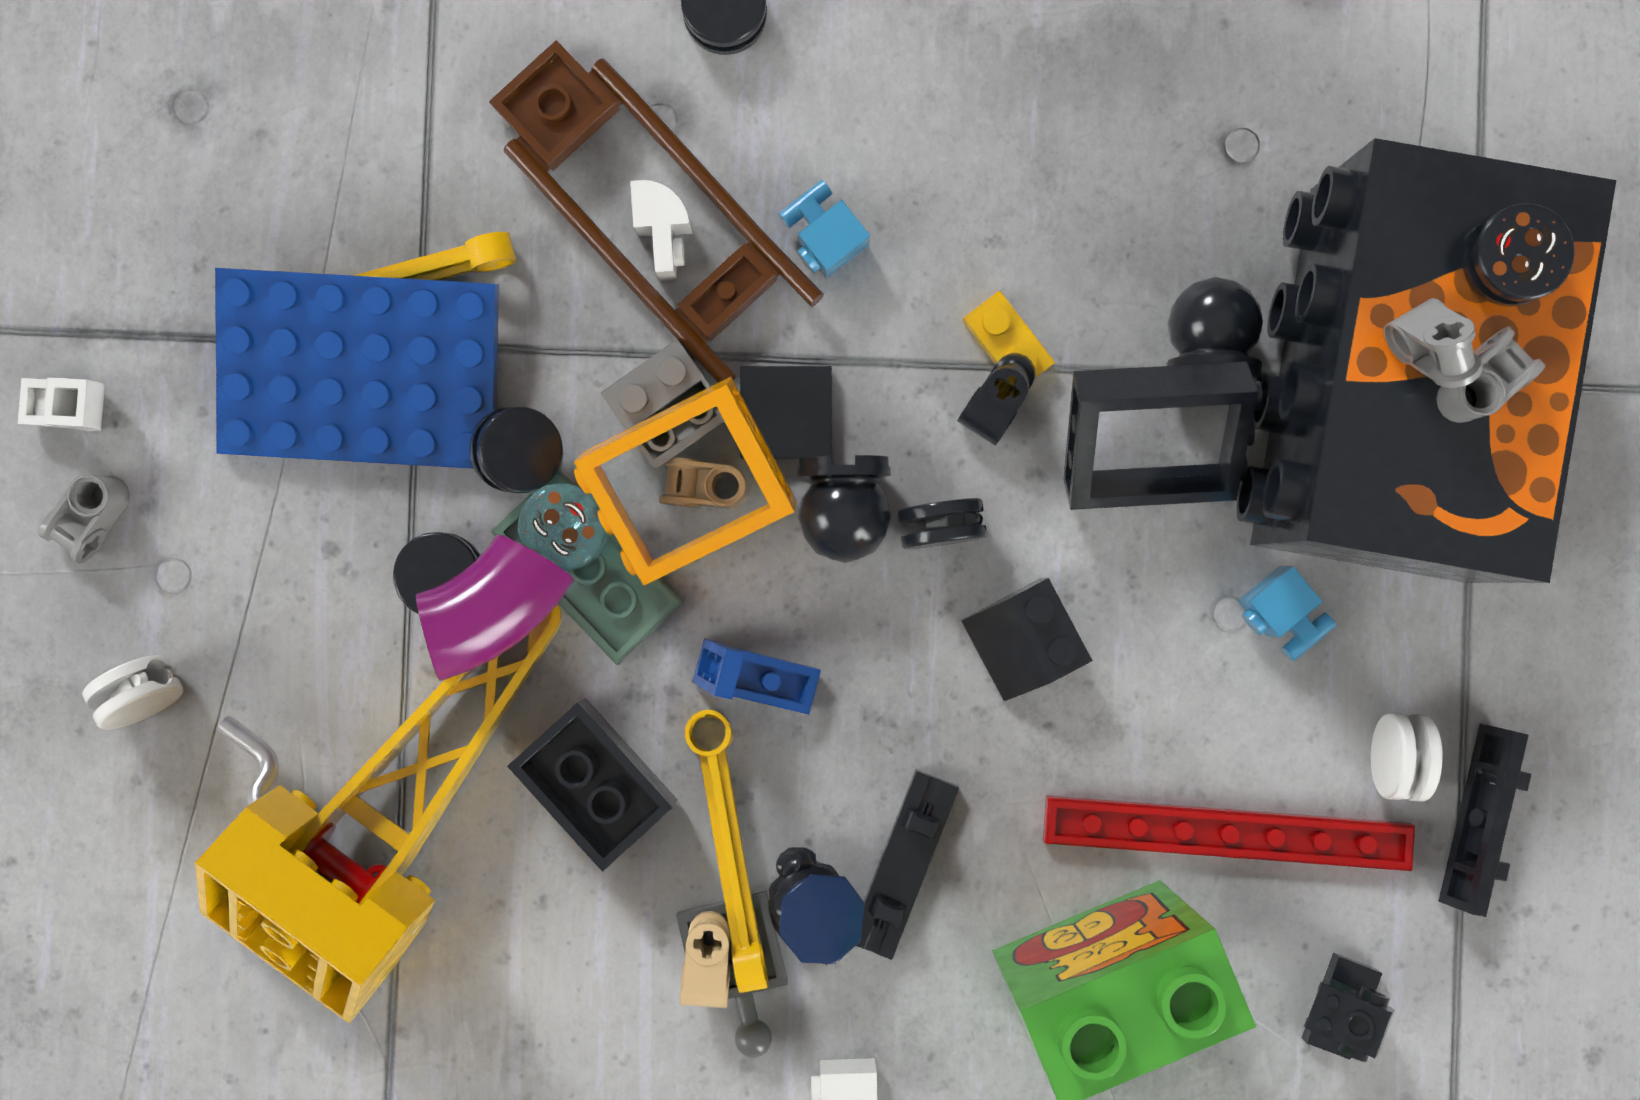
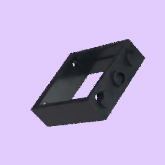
M1247 361L1073 371L1063 476L1070 510L1237 501L1240 481H1246L1248 475L1247 446H1253L1255 441L1254 411L1261 408L1263 401L1260 381H1254ZM1229 405L1218 464L1093 471L1099 412Z

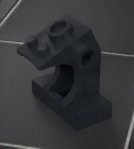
M1333 952L1323 981H1320L1318 986V992L1309 1016L1306 1018L1305 1029L1301 1038L1307 1044L1349 1060L1354 1058L1367 1062L1369 1056L1375 1059L1380 1052L1395 1011L1388 1005L1390 998L1376 991L1382 972Z

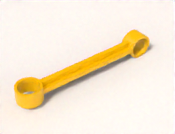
M492 232L467 240L464 243L465 245L354 276L443 280L469 272L481 273L506 268L516 263L517 259L510 233Z
M702 710L695 713L688 720L685 727V740L689 748L698 754L700 759L732 943L734 974L739 993L768 988V976L764 952L758 934L726 750L732 743L733 729L729 720L721 713L714 710ZM706 716L707 718L712 717L720 720L726 728L723 742L719 747L711 751L701 749L695 743L694 737H692L695 724Z

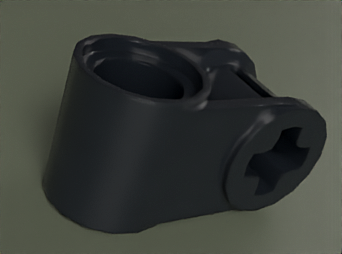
M1020 353L1004 355L996 363L983 385L977 388L957 419V422L996 446L1015 418L1017 410L1025 400L1034 382L1036 372L1032 361ZM1009 376L1017 379L1013 385L1005 381Z

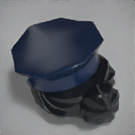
M790 847L779 855L776 861V871L779 877L769 887L770 899L768 901V909L773 927L801 963L836 964L861 941L862 921L866 904L847 878L839 876L831 865L817 861L816 854L812 850L805 847Z

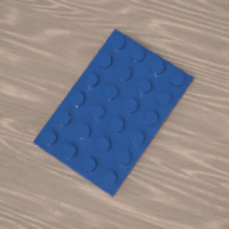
M215 268L216 454L474 469L469 454L471 435L479 421L497 408L499 284Z

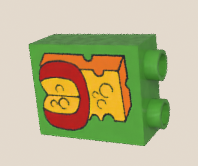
M1161 880L992 950L1026 1034L1057 1100H1085L1257 1027L1216 929Z

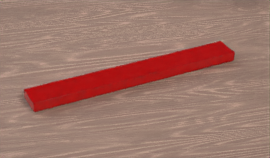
M1046 795L1043 842L1045 844L1412 871L1415 825L1411 823Z

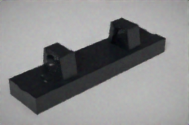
M1480 723L1438 902L1472 915L1486 917L1495 880L1507 881L1510 864L1499 860L1516 789L1528 791L1531 773L1521 771L1529 737L1528 734Z
M915 769L864 899L866 905L862 921L861 941L856 945L857 947L890 960L893 959L958 793V785ZM880 895L902 904L899 907L892 906L885 902Z

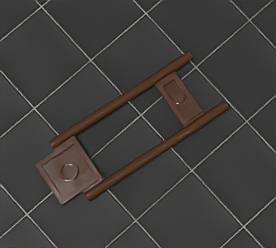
M555 40L489 101L495 111L519 135L517 139H513L505 145L504 153L718 383L729 377H732L734 381L736 375L706 343L708 341L711 342L777 281L779 275L811 307L815 306L823 298L824 293L757 225L652 108L604 58L596 61L588 73ZM621 104L628 109L748 241L747 244L741 245L678 303V307L675 310L548 173L550 169L554 171L620 110L619 106Z

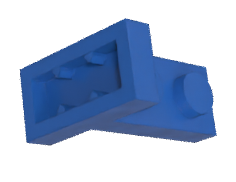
M704 638L692 682L717 697L730 700L736 697L809 715L821 670L730 647L722 642Z

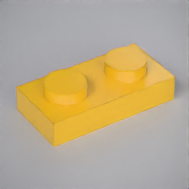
M1000 290L962 319V322L995 365L1004 355L1020 353L1032 361L1036 372L1035 378H1037L1056 363ZM1013 376L1007 378L1011 385L1017 381Z

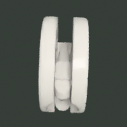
M151 655L126 662L101 674L84 688L82 696L88 707L97 708L93 713V719L97 727L103 730H112L132 725L161 712L176 702L182 696L184 690L180 680L173 677V666L168 657L164 655Z
M1386 713L1378 721L1372 738L1371 772L1378 793L1385 799L1427 801L1435 793L1442 771L1443 753L1438 728L1435 722L1426 715L1412 714L1407 717L1402 713Z

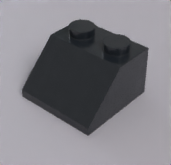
M1039 578L961 620L1003 701L1053 683L1093 661L1049 578Z

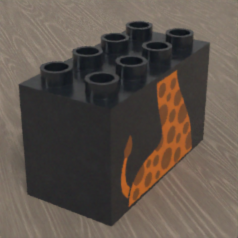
M1374 138L1339 167L1327 166L1318 184L1311 188L1310 192L1297 191L1289 204L1283 227V245L1289 248L1300 249L1295 283L1282 282L1279 284L1271 302L1267 323L1269 338L1285 340L1279 376L1269 374L1263 376L1260 382L1263 392L1262 406L1254 411L1253 416L1255 430L1269 432L1263 468L1248 467L1246 481H1241L1237 498L1238 520L1254 524L1250 545L1463 583H1550L1617 180ZM1521 203L1544 206L1563 219L1573 237L1575 256L1567 279L1554 292L1519 306H1501L1483 299L1469 285L1463 271L1462 252L1469 233L1483 219L1508 206ZM1435 298L1441 301L1447 308L1470 319L1474 323L1473 352L1495 333L1510 326L1515 331L1513 339L1533 360L1541 359L1545 364V368L1533 381L1516 392L1498 411L1468 422L1457 423L1448 420L1438 409L1437 394L1441 386L1411 365L1404 364L1397 359L1386 343L1383 328L1387 323L1428 299ZM1467 385L1465 389L1466 399L1469 404L1475 407L1477 401L1476 394Z

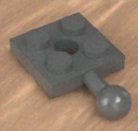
M767 890L752 894L759 939L765 957L768 988L739 993L733 961L731 959L728 960V964H730L728 999L735 998L741 1023L735 1034V1044L743 1055L750 1058L760 1057L765 1054L772 1042L769 1027L761 1020H758L752 993L788 985L778 935L773 927L768 909L769 897ZM724 901L677 912L676 917L684 952L686 950L690 923L695 916L702 912L713 911L721 914L727 920ZM704 931V944L713 945V932Z

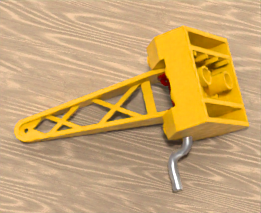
M557 604L546 618L529 633L528 655L524 660L498 668L499 656L488 661L486 673L466 679L473 672L474 669L445 679L319 813L315 811V803L299 790H293L290 793L279 785L268 792L278 777L279 762L275 751L267 742L230 715L225 717L217 727V730L253 756L259 763V772L249 786L247 797L249 805L195 862L200 913L350 1024L393 970L428 919L429 912L435 902V899L429 896L431 893L430 888L413 875H408L407 878L402 875L415 859L558 631L562 622V612L559 605ZM514 674L496 702L497 679ZM487 683L484 721L470 743L464 747L428 759L431 717L451 695ZM419 732L417 763L380 776ZM458 759L425 809L427 770ZM416 774L413 825L410 834L360 798L363 793ZM346 813L398 851L389 865H374L366 870L328 842L334 833L336 825ZM317 870L318 872H320L322 875H324L326 878L332 881V883L328 882L315 871Z

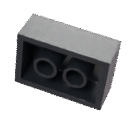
M586 698L577 702L507 766L602 872L664 817L678 801Z

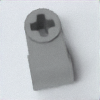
M1428 299L1387 323L1383 328L1386 343L1396 358L1404 364L1411 365L1439 386L1457 388L1468 385L1479 378L1483 371L1481 359L1473 352L1472 341L1475 337L1474 323L1470 319L1447 308L1438 299Z
M1510 326L1505 327L1487 339L1474 351L1481 359L1483 369L1480 377L1468 384L1476 394L1477 401L1475 407L1469 404L1466 399L1465 389L1467 385L1457 388L1441 386L1437 394L1438 409L1448 420L1457 423L1468 422L1491 415L1498 411L1516 392L1533 381L1544 370L1545 364L1541 359L1533 360L1513 339L1515 331Z
M82 475L75 478L55 508L42 521L38 530L39 536L47 541L54 540L71 552V559L76 563L80 564L87 561L100 549L106 535L121 513L127 508L130 499L127 485L115 476ZM98 486H100L103 492V500L99 506L94 499V493Z

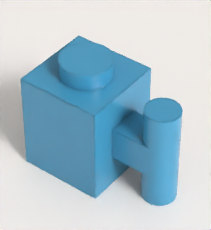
M821 179L779 212L778 215L788 228H791L802 218L809 224L798 233V244L801 248L797 251V254L812 273L820 270L827 279L867 248L871 235L842 199L826 212L823 210L820 204L833 193L829 186Z
M1279 566L1238 600L1245 609V612L1242 614L1244 621L1258 635L1264 633L1266 636L1280 638L1288 630L1293 634L1294 638L1281 648L1285 655L1293 662L1337 627L1335 621L1325 612L1313 622L1308 619L1307 615L1323 601L1294 566Z

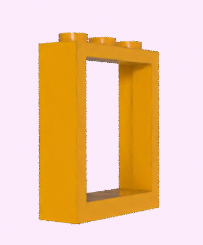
M732 377L583 451L574 461L577 467L574 469V474L580 488L585 494L591 493L600 508L597 514L602 527L608 535L614 534L623 549L620 551V555L625 568L632 576L637 574L643 586L795 512L797 500ZM717 407L768 504L653 560L604 473L601 464Z

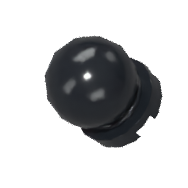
M1218 277L1198 281L1185 289L1171 307L1167 324L1170 342L1180 355L1179 357L1169 359L1166 366L1247 361L1254 381L1261 382L1262 361L1248 355L1259 342L1263 325L1260 304L1251 291L1234 280Z
M855 455V465H833L832 456L799 458L797 478L808 479L809 484L812 485L801 498L798 519L804 538L816 554L847 563L870 555L879 547L886 536L891 519L888 497L877 484L880 481L879 477L891 476L888 456Z

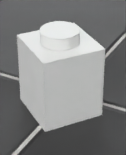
M875 1058L820 1060V1076H811L812 1100H877Z

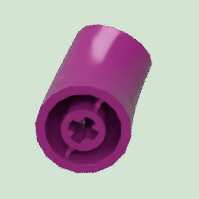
M497 534L487 549L463 572L437 587L417 593L416 603L428 652L439 681L468 672L496 658L520 642L555 608L575 579L542 555L512 539Z

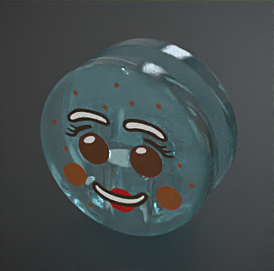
M556 483L540 488L527 499L518 519V534L521 544L547 558L563 570L582 568L595 560L604 549L608 534L599 521L597 511L600 508L592 494L587 495L580 487L572 484Z

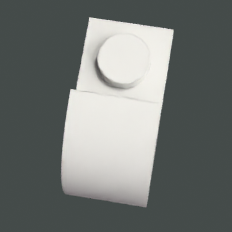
M648 180L630 181L633 228L638 237L653 236L654 266L659 281L678 280L677 266H685L683 239L675 238V235L693 234L685 206L671 189L660 183Z
M21 378L17 424L101 431L105 384L87 379Z

